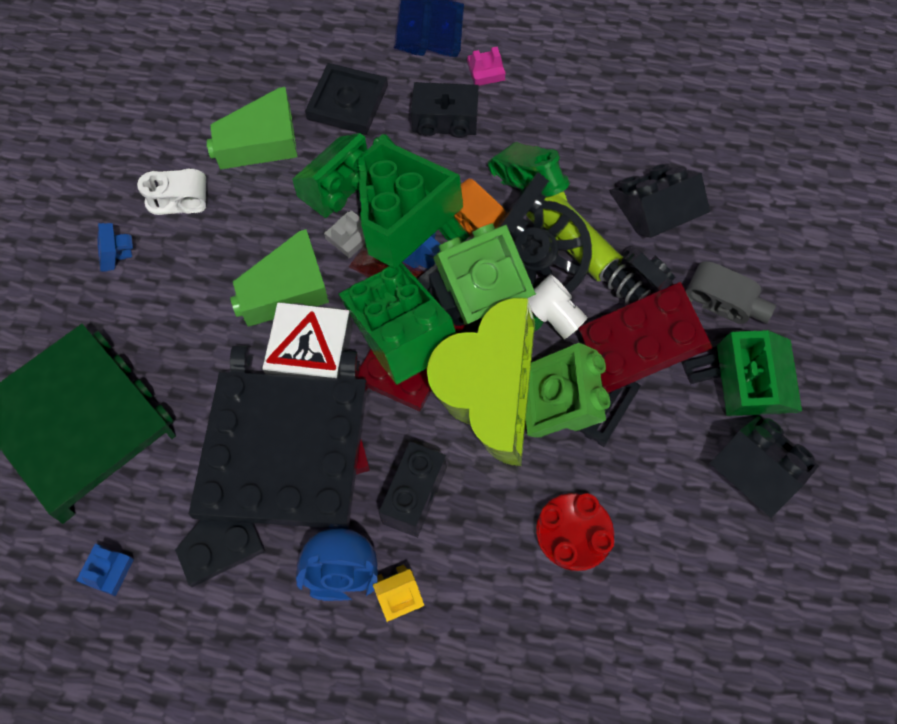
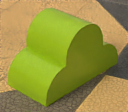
M511 298L494 305L482 318L478 333L464 332L446 338L432 352L427 367L429 385L448 412L459 421L471 424L478 439L494 458L503 463L521 466L535 330V320L528 298Z

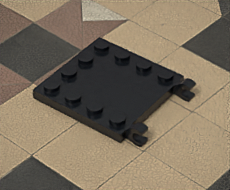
M232 346L230 372H219L188 514L192 519L349 529L368 389L367 381L358 379L360 371V361H357L358 353L342 351L340 378L336 379L251 374L249 372L253 357L252 355H247L248 347Z

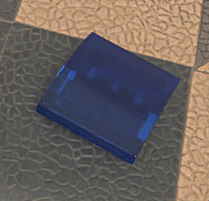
M400 0L394 48L424 56L426 51L430 50L449 57H457L461 51L464 4L452 0Z

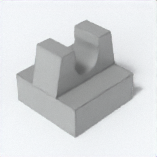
M352 210L347 212L324 233L325 239L348 258H351L366 244L361 217Z

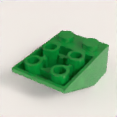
M403 263L399 264L395 269L388 266L381 272L339 293L340 299L346 309L349 310L351 317L379 363L396 385L425 370L428 367V362L434 349L443 340L456 334L450 315Z

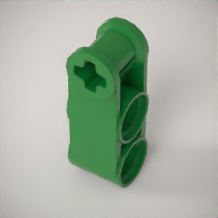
M514 142L488 161L491 174L494 177L496 175L503 180L500 182L501 184L517 187L520 190L524 189L537 172L549 180L541 192L546 197L557 195L566 190L570 185L568 176L562 173L558 163L560 156L555 149L549 150Z

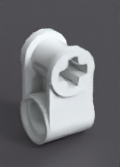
M199 170L151 171L142 175L138 180V190L145 197V207L154 215L200 213L206 208V176ZM155 180L158 182V185H159V186H157V187H156L155 182H154ZM157 199L158 204H159V207L156 206V203H155L154 200Z

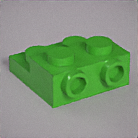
M493 223L473 231L474 238L461 243L459 237L438 246L441 252L433 257L447 291H451L465 325L483 318L488 310L501 301L511 298H529L536 295L507 225L495 229Z
M577 343L531 363L526 412L528 436L534 438L542 437L565 428L578 431L606 421L605 409L610 407V397L608 392L602 387L601 374L605 372L606 364L604 358L597 350Z

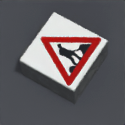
M277 303L263 364L264 373L270 375L340 378L342 351H349L353 330L349 310H342L336 307H313L300 303Z

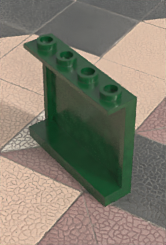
M83 324L77 326L0 382V450L48 514L62 524L75 515L71 508L74 503L165 433L171 440L176 437L169 428V425L174 421L161 405L153 408L147 400L153 396L139 379L132 383L127 377L132 371L119 355L111 358L106 352L111 346L98 330L91 334Z

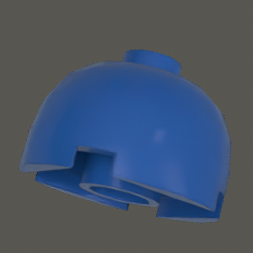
M331 528L319 532L308 540L300 552L296 571L297 587L302 590L304 585L310 589V597L323 601L352 600L343 592L363 591L365 589L367 596L374 591L373 584L378 582L376 552L366 537L353 530Z

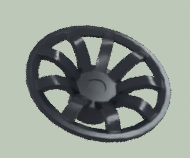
M544 200L534 212V226L524 229L515 240L516 249L526 268L533 288L537 271H541L545 278L550 274L554 276L550 268L553 263L575 274L572 280L564 286L569 293L573 292L580 285L589 270L592 259L590 233L577 213L565 205ZM543 209L562 213L561 218L552 228L548 230L543 229ZM570 220L575 224L581 237L571 240H556L555 238L564 230ZM583 246V257L580 266L558 255V251Z

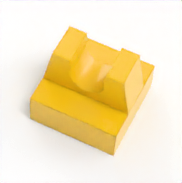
M404 564L396 567L398 574L385 580L382 574L378 575V582L373 584L387 622L424 606L412 571L407 569Z

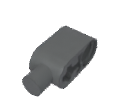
M701 262L686 289L691 303L693 300L703 304L702 308L737 324L746 323L750 317L767 324L776 308V304L760 298L762 289L756 281L714 262Z

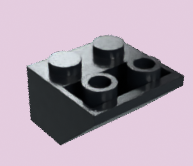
M667 163L651 167L648 174L641 177H627L620 181V186L609 190L635 232L650 238L710 212L702 173L687 170L686 167L675 168L670 167Z
M759 415L742 428L710 464L772 518L804 486L819 465L814 462L815 458L807 448L800 444L794 445L783 435L784 430L772 419H764Z

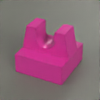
M492 47L491 51L480 53L479 50L473 51L472 55L467 56V63L474 85L480 86L505 81L506 73L498 47Z

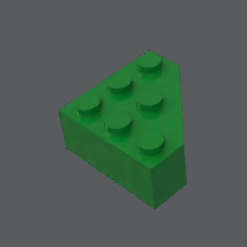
M380 139L365 151L366 154L358 159L361 225L368 255L395 269L463 208L462 190L459 174Z

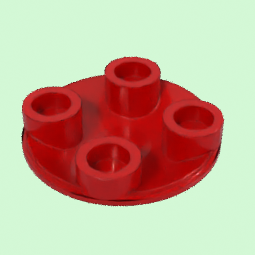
M570 493L560 495L544 506L537 520L536 535L539 546L546 557L561 568L571 571H584L594 568L605 560L614 547V528L611 518L603 506L599 504L598 499L592 494Z

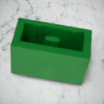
M358 133L338 137L292 179L297 197L325 219L333 211L339 212L345 206L347 198L356 190L359 191L360 173L358 159L366 154L365 136Z
M769 330L730 332L717 344L727 416L800 413L802 411L790 339Z

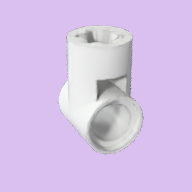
M551 274L534 288L536 295L528 298L532 312L541 321L546 322L548 320L563 339L574 333L588 318L578 306H575L570 301L572 296L568 290Z

